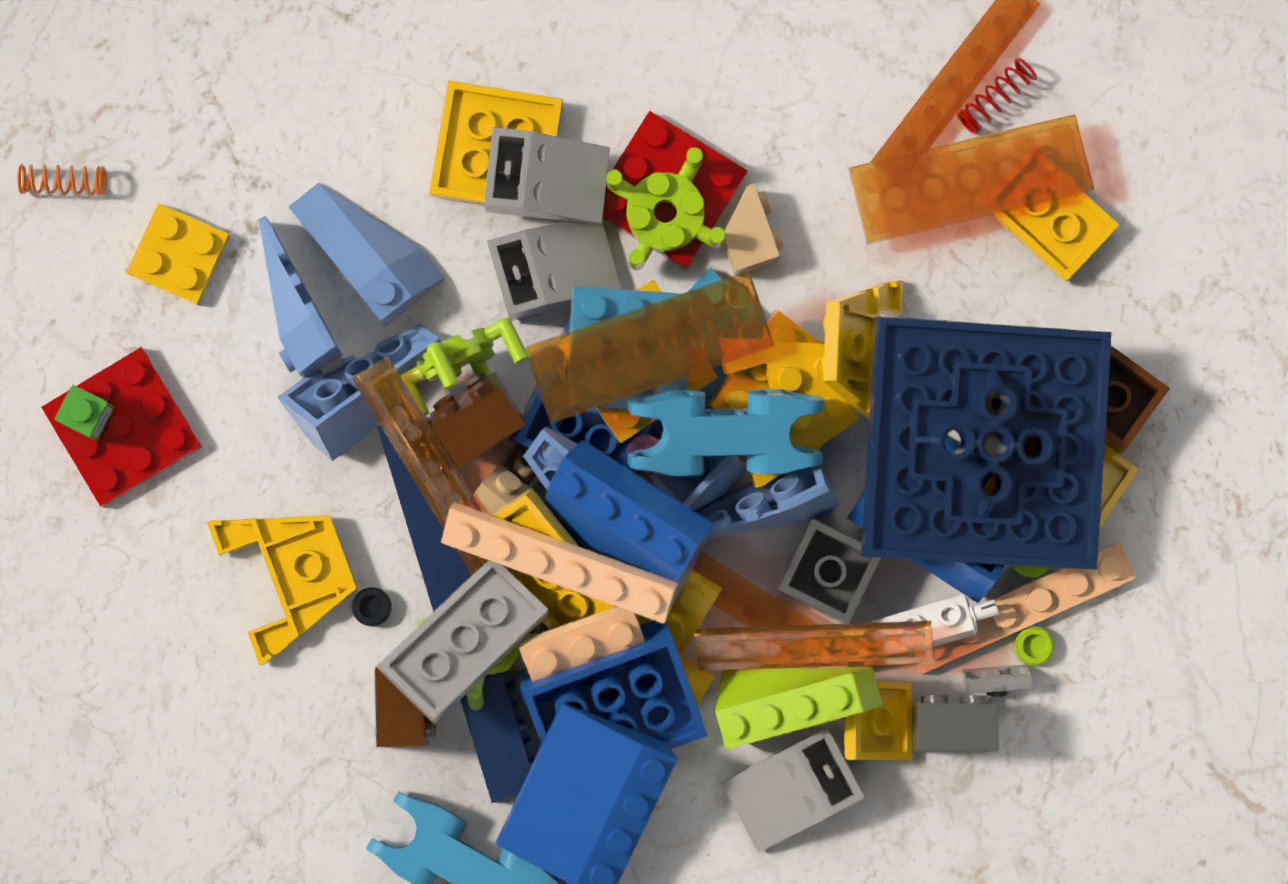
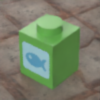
M72 384L54 420L98 441L115 406Z

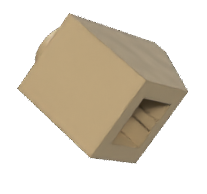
M755 183L747 185L724 231L725 239L723 245L734 276L778 262L780 257L778 251L784 249L777 227L770 229L766 215L771 213L767 196L764 191L757 192Z
M517 446L480 484L466 506L491 515L529 489H533L540 480L523 457L527 451Z

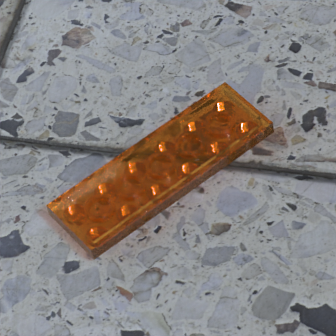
M1076 114L857 165L848 169L867 245L1087 193L1095 189Z
M750 271L524 348L549 421L553 423L774 347L775 345Z

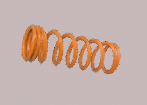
M21 164L17 172V186L21 194H26L31 186L34 193L38 195L45 186L46 191L52 195L58 186L60 192L65 196L72 186L77 196L83 192L84 187H86V191L90 196H93L95 193L98 196H104L107 189V172L104 166L96 168L95 186L91 192L88 183L87 166L85 165L83 167L81 187L78 192L74 181V167L71 165L68 185L64 192L61 184L60 166L57 165L54 187L50 191L47 181V166L44 164L41 185L37 191L33 178V165H29V177L26 186V169Z

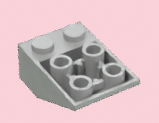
M493 127L484 199L485 211L489 213L602 225L610 147L533 131Z
M568 221L527 229L487 241L511 321L570 305L572 287L574 286L622 289L603 222L601 225Z
M827 727L721 783L758 853L865 798Z

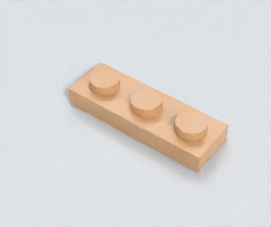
M615 607L526 638L518 645L533 682L645 643L636 614L620 607Z

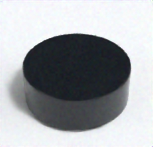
M369 587L362 589L356 594L352 602V612L361 624L376 627L385 623L390 617L392 602L383 590Z

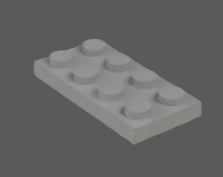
M488 560L377 665L378 669L435 724L549 615V609L504 566Z

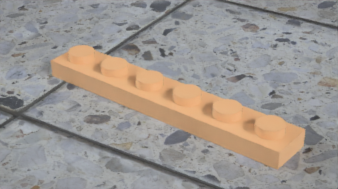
M456 502L449 509L441 541L443 544L661 623H665L669 616L678 585L677 582Z
M1118 543L1098 552L1097 570L1062 568L995 598L1000 615L977 621L976 635L912 654L921 674L926 673L1136 579V576L1121 544Z

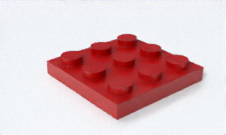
M650 110L612 169L618 170L622 174V180L636 187L638 183L653 173L661 172L678 175L686 161L688 150L694 147L699 148L702 152V164L691 183L698 189L703 198V225L710 229L715 226L748 173L747 169ZM606 182L603 219L634 237L627 221L628 200L610 191ZM663 202L656 206L654 215L660 222L668 223L674 220L677 211L671 203ZM695 238L690 244L679 249L656 252L687 270L702 247L703 242Z
M142 347L76 385L115 406L98 441L54 420L69 390L41 406L100 507L108 505L203 447Z

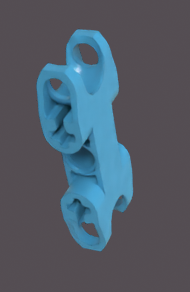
M754 389L748 391V409H705V393L693 390H666L653 395L628 399V411L631 412V415L659 419L662 421L664 430L661 440L654 447L628 453L627 464L633 469L653 471L670 476H689L704 473V456L747 455L746 470L760 474L788 473L798 469L823 464V453H820L819 449L791 444L789 431L791 425L798 417L824 411L825 400L821 396L790 392L783 389Z
M398 791L393 802L397 803L399 807L406 810L414 818L417 828L414 839L407 846L399 848L373 838L366 847L367 850L381 859L396 875L412 884H433L437 876L452 884H562L547 871L505 849H502L497 860L480 852L459 839L468 823L467 821L438 804L414 798L401 791Z

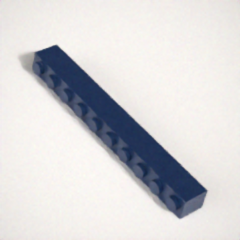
M414 415L377 426L434 612L479 568L471 570L467 557L471 553L441 543L449 509L455 502L458 504L459 502L456 494L448 495L444 481L450 480L451 476L445 457L437 459L433 444L440 441L432 428L431 420L426 422L425 417L416 420ZM503 672L485 675L482 689L484 706L481 709H471L466 694L460 699L491 803L517 796L536 756L532 758L528 756L525 743L531 741L525 718L517 720L513 705L520 703L513 681L506 683Z

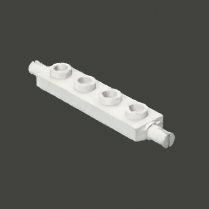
M962 594L814 638V653L791 660L793 667H868L976 635L977 621L1000 614L995 599L972 606L968 598Z

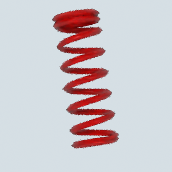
M1015 58V68H1005L1006 78L996 76V87L986 85V96L982 94L975 95L977 105L966 103V110L960 109V112H957L959 121L968 131L974 135H978V132L982 131V127L970 113L969 106L979 111L989 122H992V118L982 108L979 97L989 102L999 113H1002V109L989 94V88L999 93L1008 104H1011V99L1001 89L998 79L1009 84L1018 95H1021L1020 89L1009 77L1008 70L1020 76L1029 86H1031V82L1028 78L1037 80L1035 71L1025 60ZM1021 63L1026 66V68L1032 73V75H1030V74L1024 69V67L1021 65Z

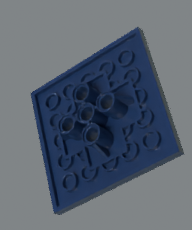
M876 317L861 556L1097 570L1112 332ZM993 393L1000 397L1002 403L1000 411L995 415L991 414L987 408V400ZM952 430L958 433L961 441L959 448L953 453L945 445L946 436ZM994 433L999 439V448L994 454L990 455L985 449L984 442L989 434ZM1030 435L1036 439L1038 444L1037 452L1031 457L1025 454L1023 448L1024 441ZM991 473L995 476L997 485L994 492L987 495L982 489V480L985 475Z

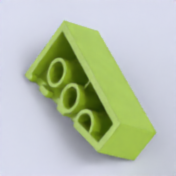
M872 667L723 668L715 713L727 750L883 706Z

